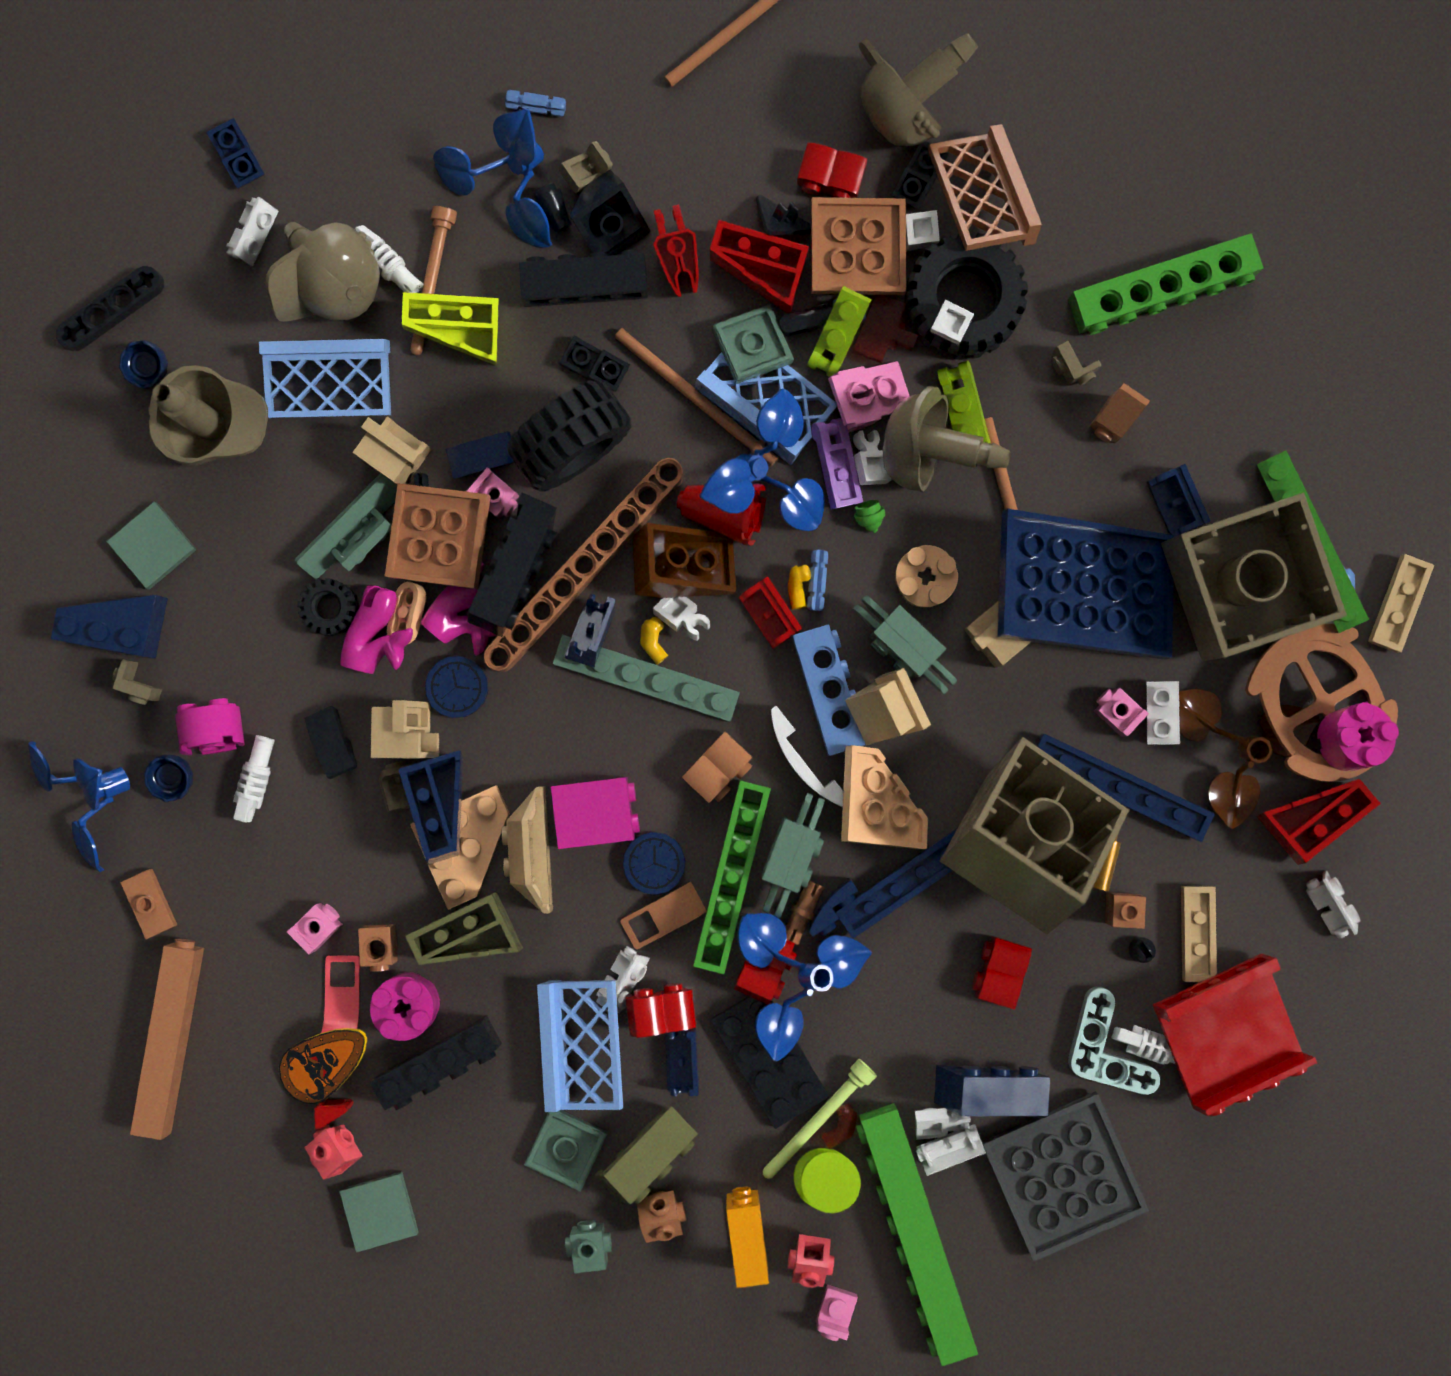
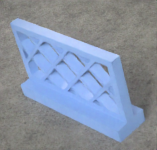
M386 339L259 342V354L263 358L265 402L268 407V418L391 415L388 357L390 341ZM369 359H381V373L372 380L361 368ZM320 360L331 361L325 366ZM338 360H345L354 368L343 381L330 370ZM352 360H361V361H360V363H359L358 365H356ZM283 361L291 369V372L281 383L272 375L271 362ZM289 361H300V362H299L296 366H294V365H293L291 362H289ZM307 361H315L323 369L312 382L299 371ZM357 372L370 383L359 397L346 386ZM326 373L339 384L328 397L315 386ZM295 374L308 385L297 398L284 387ZM381 379H382V389L377 385V383H378ZM273 383L277 385V387L274 390ZM373 388L382 395L383 409H371L362 401ZM313 389L324 402L317 410L310 411L301 401ZM342 389L355 399L347 410H340L332 402L333 398ZM282 390L294 402L285 411H274L273 398ZM358 404H360V405L364 408V409L354 410V408H355ZM298 405L303 411L292 410ZM327 405H330L334 410H323V409H324Z
M722 352L708 369L700 374L696 379L694 387L760 441L762 438L756 427L757 415L760 410L755 406L759 405L761 409L764 403L770 399H763L761 384L778 383L779 390L784 389L783 382L794 381L800 385L801 395L794 397L797 402H802L803 422H805L806 435L792 447H783L778 443L777 448L772 450L790 465H792L800 452L813 438L810 422L825 423L837 408L834 400L789 365L776 369L777 376L760 378V376L738 384L734 380L722 381L713 374L719 366H728ZM757 385L758 399L746 400L741 396L740 386ZM819 400L828 408L822 415L809 416L807 401ZM764 441L766 443L765 446H769L772 443Z
M549 980L538 984L545 1112H558L560 1110H621L623 1108L616 980ZM583 988H589L586 993L582 990ZM596 988L607 989V1002L602 1008L589 997ZM563 989H573L581 997L572 1009L564 1002ZM584 1002L597 1013L588 1025L576 1014ZM600 1017L609 1025V1034L604 1040L591 1029ZM571 1018L583 1029L575 1040L566 1033L565 1025ZM586 1034L599 1045L591 1056L578 1045ZM602 1049L611 1058V1067L606 1072L594 1061ZM572 1050L585 1061L577 1072L568 1065L567 1056ZM588 1066L600 1077L592 1088L580 1077ZM574 1082L587 1093L581 1101H570L569 1088ZM603 1082L613 1090V1101H604L595 1092Z

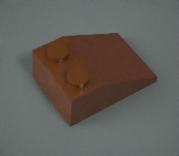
M646 523L633 536L635 595L676 598L736 593L732 539L714 531Z

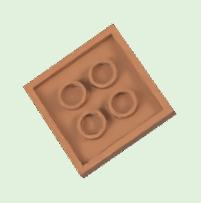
M812 197L811 294H839L842 287L845 286L861 295H905L906 199Z
M398 483L385 577L478 589L491 496L482 493Z

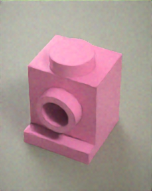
M486 468L467 492L489 495L493 489H498L500 495L495 500L490 499L489 511L498 519L503 515L507 517L517 507L516 500L519 495L489 468Z
M1110 688L1107 689L1097 699L1096 702L1099 706L1094 710L1121 737L1129 736L1149 714L1121 688H1115L1113 691ZM1119 704L1124 705L1126 708L1123 716L1118 715L1116 712V707Z
M318 903L291 927L287 933L308 954L317 951L343 924L338 920L340 916L329 904L323 905ZM312 921L317 922L320 926L317 933L310 927Z

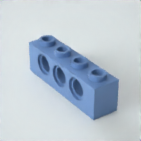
M828 624L792 635L827 755L831 756L844 752L846 746L866 745L845 701L856 692L854 689L850 691L848 689L846 678H850V672L846 660L840 661L837 649L841 648L837 631H831ZM819 651L828 653L831 658L829 667H817L813 661L815 653ZM834 681L839 685L840 693L836 698L831 699L824 695L823 685L825 682ZM839 710L844 711L849 717V723L843 729L836 728L832 723V715Z

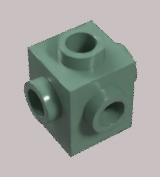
M595 1220L580 1221L577 1223V1226L572 1227L570 1237L565 1238L567 1257H572L574 1274L606 1270L608 1263L607 1253L612 1252V1240L610 1232L605 1233L604 1223L596 1224Z

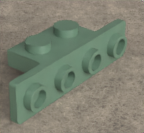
M380 473L295 558V562L314 579H318L336 560L348 571L355 565L360 564L366 554L377 543L383 541L392 528V525L382 514L395 502L397 485Z

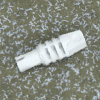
M365 226L356 227L355 230L358 233L364 232L366 239L371 241V249L374 251L382 278L393 281L403 292L419 293V289L424 284L408 271L403 258L398 256L394 250H391V247L385 244L382 238Z
M259 735L255 736L249 762L246 761L242 766V772L237 784L238 787L234 795L233 802L237 803L234 814L235 820L246 823L251 822L256 808H261L266 785L271 773L268 762L275 742L274 739Z
M1137 1025L1133 1026L1132 1031L1120 1027L1114 1028L1112 1039L1128 1044L1126 1052L1162 1065L1169 1064L1170 1062L1175 1064L1164 1035Z

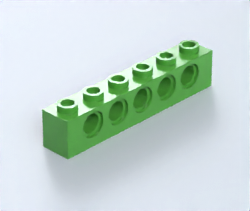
M1250 233L1073 291L1068 298V302L1079 334L1089 331L1090 335H1094L1107 330V325L1119 322V325L1131 323L1138 319L1137 315L1145 312L1152 316L1167 310V305L1176 302L1178 306L1189 304L1197 300V295L1207 293L1208 297L1224 292L1226 290L1225 286L1236 283L1237 287L1250 284L1256 280L1255 276L1264 267L1253 235ZM1219 262L1228 264L1231 272L1224 273L1221 271ZM1189 272L1198 273L1201 277V283L1193 282L1190 279ZM1160 281L1168 282L1172 287V293L1164 292L1160 288ZM1130 291H1138L1143 297V302L1133 301ZM1107 300L1111 302L1114 311H1104L1101 308L1100 301Z
M742 780L739 782L693 967L720 974L725 973L771 790L770 787Z

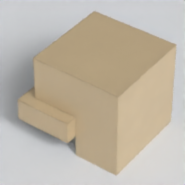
M368 417L361 426L367 433L352 453L397 485L398 483L407 484L409 482L411 474L417 471L432 449L397 425L389 417H386L381 425Z
M999 601L964 629L972 639L970 642L978 651L981 650L995 668L1003 666L1031 643V641L997 637Z
M905 668L882 674L875 679V682L845 700L866 745L918 732L931 725Z
M392 700V707H372L371 758L439 757V733H430V702Z

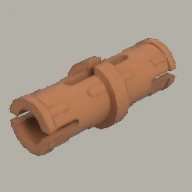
M809 880L807 887L803 888L797 904H793L791 907L793 912L785 927L787 940H791L799 945L809 919L813 920L815 916L813 911L825 887Z

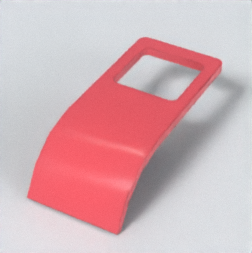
M328 955L325 958V1009L321 1033L334 1029H357L360 1008V957ZM331 962L355 963L354 987H332L330 985Z

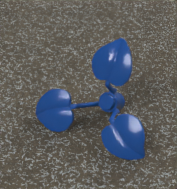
M529 108L504 113L495 119L493 132L496 142L503 151L509 153L508 156L478 169H471L470 159L467 154L456 147H443L434 153L433 161L444 184L458 195H468L474 190L475 182L472 176H477L508 163L513 173L524 175L513 196L515 204L508 205L505 210L508 224L517 237L532 246L546 248L552 245L549 223L542 207L530 198L521 199V194L529 179L534 176L532 169L544 160L543 150L536 143Z
M780 389L764 403L756 420V427L760 437L764 441L772 443L761 450L756 449L754 455L741 454L736 459L724 462L710 476L699 497L724 512L741 513L749 507L755 495V489L751 482L754 480L767 482L788 493L779 502V511L783 520L795 529L812 531L818 528L823 517L825 497L821 486L813 479L802 478L797 480L791 488L766 475L768 464L763 455L775 450L778 443L783 447L794 446L803 431V415L797 400L788 390Z
M28 742L32 770L44 790L47 792L51 791L52 784L77 782L82 789L84 798L91 810L83 815L78 822L76 820L72 822L73 839L83 859L99 872L104 871L99 866L96 845L86 828V822L106 804L113 802V796L130 790V782L122 767H118L102 774V770L93 768L77 758L73 760L75 776L57 778L51 774L47 760L35 746L36 742Z
M768 913L745 914L738 928V945L745 960L753 966L764 968L775 957L777 960L799 969L798 980L804 988L803 991L786 999L782 1006L778 1003L765 1005L756 1017L755 1032L759 1042L772 1060L779 1061L795 1046L801 1036L804 1025L802 1012L798 1008L789 1007V1005L805 996H812L813 990L825 991L830 986L844 988L850 985L856 979L872 952L857 940L846 936L833 935L823 939L817 946L816 956L821 964L800 963L778 953L785 946L787 940L786 928L779 918Z

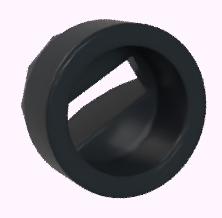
M1137 937L1129 945V954L1135 961L1147 963L1155 957L1156 947L1151 940L1145 937ZM1143 943L1149 953L1147 957L1139 948V944Z

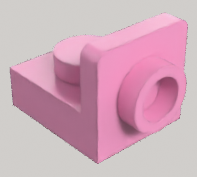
M827 1284L816 1317L817 1330L821 1332L820 1334L823 1337L832 1341H838L839 1338L843 1340L848 1339V1327L858 1299L857 1294Z

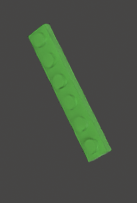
M1287 450L1257 464L1275 502L1301 493L1305 494L1347 616L1333 621L1338 632L1341 633L1368 621L1369 618Z

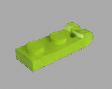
M845 286L842 287L807 363L808 367L814 370L819 368L827 372L826 376L828 377L839 372L872 299ZM825 349L836 354L833 361L822 356Z
M967 360L958 363V367L952 369L948 367L939 369L937 371L944 395L948 399V412L953 430L983 437V442L990 443L970 362ZM962 378L964 387L955 389L953 381Z

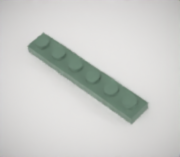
M562 634L553 661L554 665L731 722L740 692L603 647L595 667L565 658V653L572 637Z

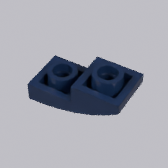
M235 118L206 132L237 189L265 175Z
M510 431L445 449L453 479H461L482 472L486 468L494 470L514 463L508 455L507 448L508 441L511 440Z
M850 878L831 892L816 911L808 928L812 936L819 933L822 937L837 927L834 922L839 918L832 908L836 905L840 909L845 907L855 899L853 894L858 891Z

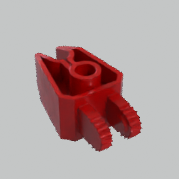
M678 204L672 206V215L678 230L666 234L663 213L660 209L653 211L659 236L656 237L652 245L668 283L674 293L680 297L678 274L681 270L688 274L692 292L696 293L699 269L696 234L688 228L685 229L681 209Z

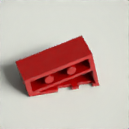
M718 220L710 246V260L789 314L791 313L806 264L809 246Z
M1360 779L1266 811L1256 817L1296 864L1301 865L1312 859L1381 803Z

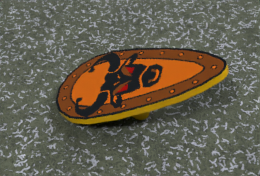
M334 1029L304 1039L290 1047L281 1057L279 1064L280 1080L285 1090L294 1099L304 1104H317L326 1100L341 1087L360 1063L367 1044L366 1034L359 1029Z

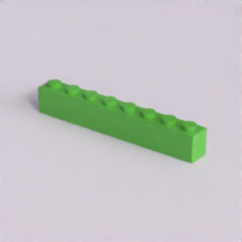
M893 1103L860 1114L859 1117L862 1124L857 1125L856 1128L861 1143L869 1144L872 1154L866 1156L871 1173L872 1175L878 1173L882 1183L876 1186L882 1205L888 1203L892 1214L886 1216L891 1234H898L902 1244L896 1247L902 1266L908 1264L912 1274L906 1277L912 1296L918 1295L922 1305L916 1308L922 1327L928 1325L932 1335L926 1338L932 1357L939 1356L942 1366L978 1355L897 1107Z

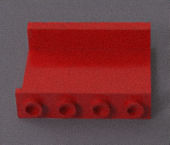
M1259 954L1153 1004L1194 1110L1206 1116L1220 1115L1226 1110V1107L1234 1103L1246 1102L1253 1098L1254 1093L1263 1089H1273L1279 1086L1280 1081L1287 1077L1302 1075L1307 1072L1308 1067L1317 1063L1315 1057L1302 1052L1272 974L1281 970L1277 958Z

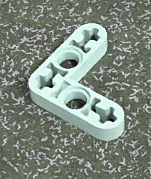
M1095 986L1090 988L1084 996L1068 1057L1070 1069L1076 1075L1085 1079L1148 1095L1154 1093L1160 1085V1076L1153 1067L1145 1063L1103 1052L1115 1008V998L1109 990L1103 987ZM1100 993H1103V998L1107 1000L1106 1006L1101 1005L1098 1011V1015L1104 1017L1103 1021L1095 1017H1087L1088 1012L1095 1015L1097 1006L1092 1002L1093 997L1099 998ZM1090 1023H1095L1100 1028V1034L1095 1040H1087L1083 1035L1085 1026ZM1081 1042L1089 1047H1096L1095 1052L1088 1049L1087 1059L1091 1061V1065L1084 1066L1083 1070H1080V1066L1076 1063L1077 1058L1083 1059L1085 1049L1079 1047ZM1112 1062H1118L1122 1066V1073L1116 1079H1110L1106 1075V1068ZM1131 1071L1134 1074L1143 1076L1145 1071H1147V1075L1152 1080L1150 1083L1145 1082L1144 1086L1141 1087V1083L1137 1079L1129 1077Z

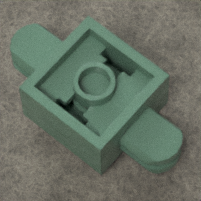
M865 595L861 601L882 621L880 624L858 604L852 608L874 630L869 636L873 641L870 646L882 657L888 655L896 662L893 665L895 670L905 668L908 677L913 679L923 676L937 691L945 695L949 691L948 688L928 668L931 667L942 679L952 686L957 682L956 678L936 660L946 648L901 605L888 615L869 596Z
M809 793L804 798L796 821L786 817L782 818L761 873L763 880L772 883L762 908L763 912H769L778 887H783L774 912V916L778 918L782 915L790 891L798 893L800 887H807L813 871L808 867L812 857L818 858L824 840L819 838L821 832L815 829L825 799L818 798L808 825L803 824L813 795Z

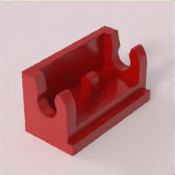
M768 576L743 592L739 597L772 649L802 630V627Z

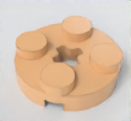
M932 545L912 548L900 559L895 570V583L902 597L909 604L920 608H931L942 604L953 594L958 582V571L953 557L949 556L943 549ZM928 568L931 570V574L935 576V580L929 581L927 585H923L922 578L918 577V573L924 572Z

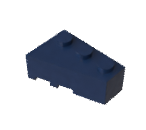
M150 595L57 608L51 639L156 659L168 598Z
M461 750L398 769L426 862L433 864L460 855L463 755Z

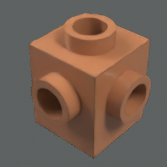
M674 1191L656 1192L651 1196L645 1197L637 1204L639 1224L646 1243L657 1240L668 1241L675 1236L683 1235L681 1222L687 1221L683 1201L677 1202Z

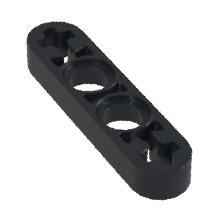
M149 266L137 268L62 322L56 331L58 342L72 351L84 349L158 296L164 288L162 275ZM147 275L152 278L151 282L153 285L150 288L144 285L145 280L143 278ZM134 285L136 288H138L137 291L140 292L141 295L138 297L137 293L134 290H132L130 286ZM121 292H128L131 299L130 303L125 307H117V295ZM96 310H103L105 313L104 322L97 326L92 325V313ZM81 321H83L85 326L91 329L90 332H87L83 329L84 326L80 324ZM70 330L77 332L75 334L77 338L75 342L69 340L70 334L68 332Z

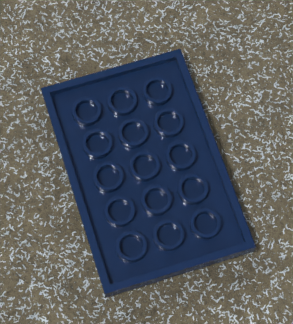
M1014 509L1002 511L997 637L1158 659L1172 658L1174 580L1161 543L1173 538L1174 535Z

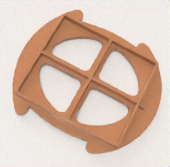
M1322 624L1278 639L1256 662L1245 687V692L1248 696L1260 695L1267 720L1278 741L1289 755L1284 761L1286 768L1306 779L1321 782L1342 781L1363 774L1372 767L1357 771H1341L1332 767L1322 755L1311 751L1298 741L1293 733L1296 726L1319 713L1326 717L1329 713L1335 711V705L1359 690L1364 691L1369 704L1382 709L1391 721L1397 724L1398 706L1396 701L1392 699L1385 701L1381 688L1369 665L1350 643L1358 638V631L1353 627L1339 633L1335 624ZM1311 651H1321L1338 657L1352 669L1355 675L1354 680L1330 694L1326 693L1307 659L1308 654ZM1290 663H1294L1308 685L1314 701L1311 705L1290 717H1285L1280 707L1279 687L1285 668Z

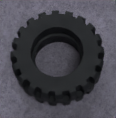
M977 232L975 238L983 237L985 234ZM959 233L954 239L950 235L942 237L939 244L932 243L925 249L923 256H919L914 264L904 297V302L907 304L905 309L907 320L912 321L911 330L915 336L920 334L923 337L921 342L927 348L931 345L938 349L936 354L945 357L947 353L954 354V359L963 360L967 355L975 359L981 357L984 352L990 354L998 349L1001 343L1006 342L1022 319L1021 316L1027 305L1025 295L1028 292V283L1022 280L1025 271L1022 264L1015 265L1016 255L1011 249L1005 253L1001 249L1003 244L966 251ZM965 271L974 273L986 281L993 293L994 305L986 318L977 322H970L960 344L957 345L930 332L941 310L936 297L939 282L950 273Z
M590 380L559 395L557 399L550 401L544 408L534 413L527 422H524L519 427V430L511 436V440L508 441V455L533 489L546 492L551 488L559 487L564 482L570 481L613 450L612 448L618 445L623 440L622 438L629 433L631 417L606 383L599 380Z

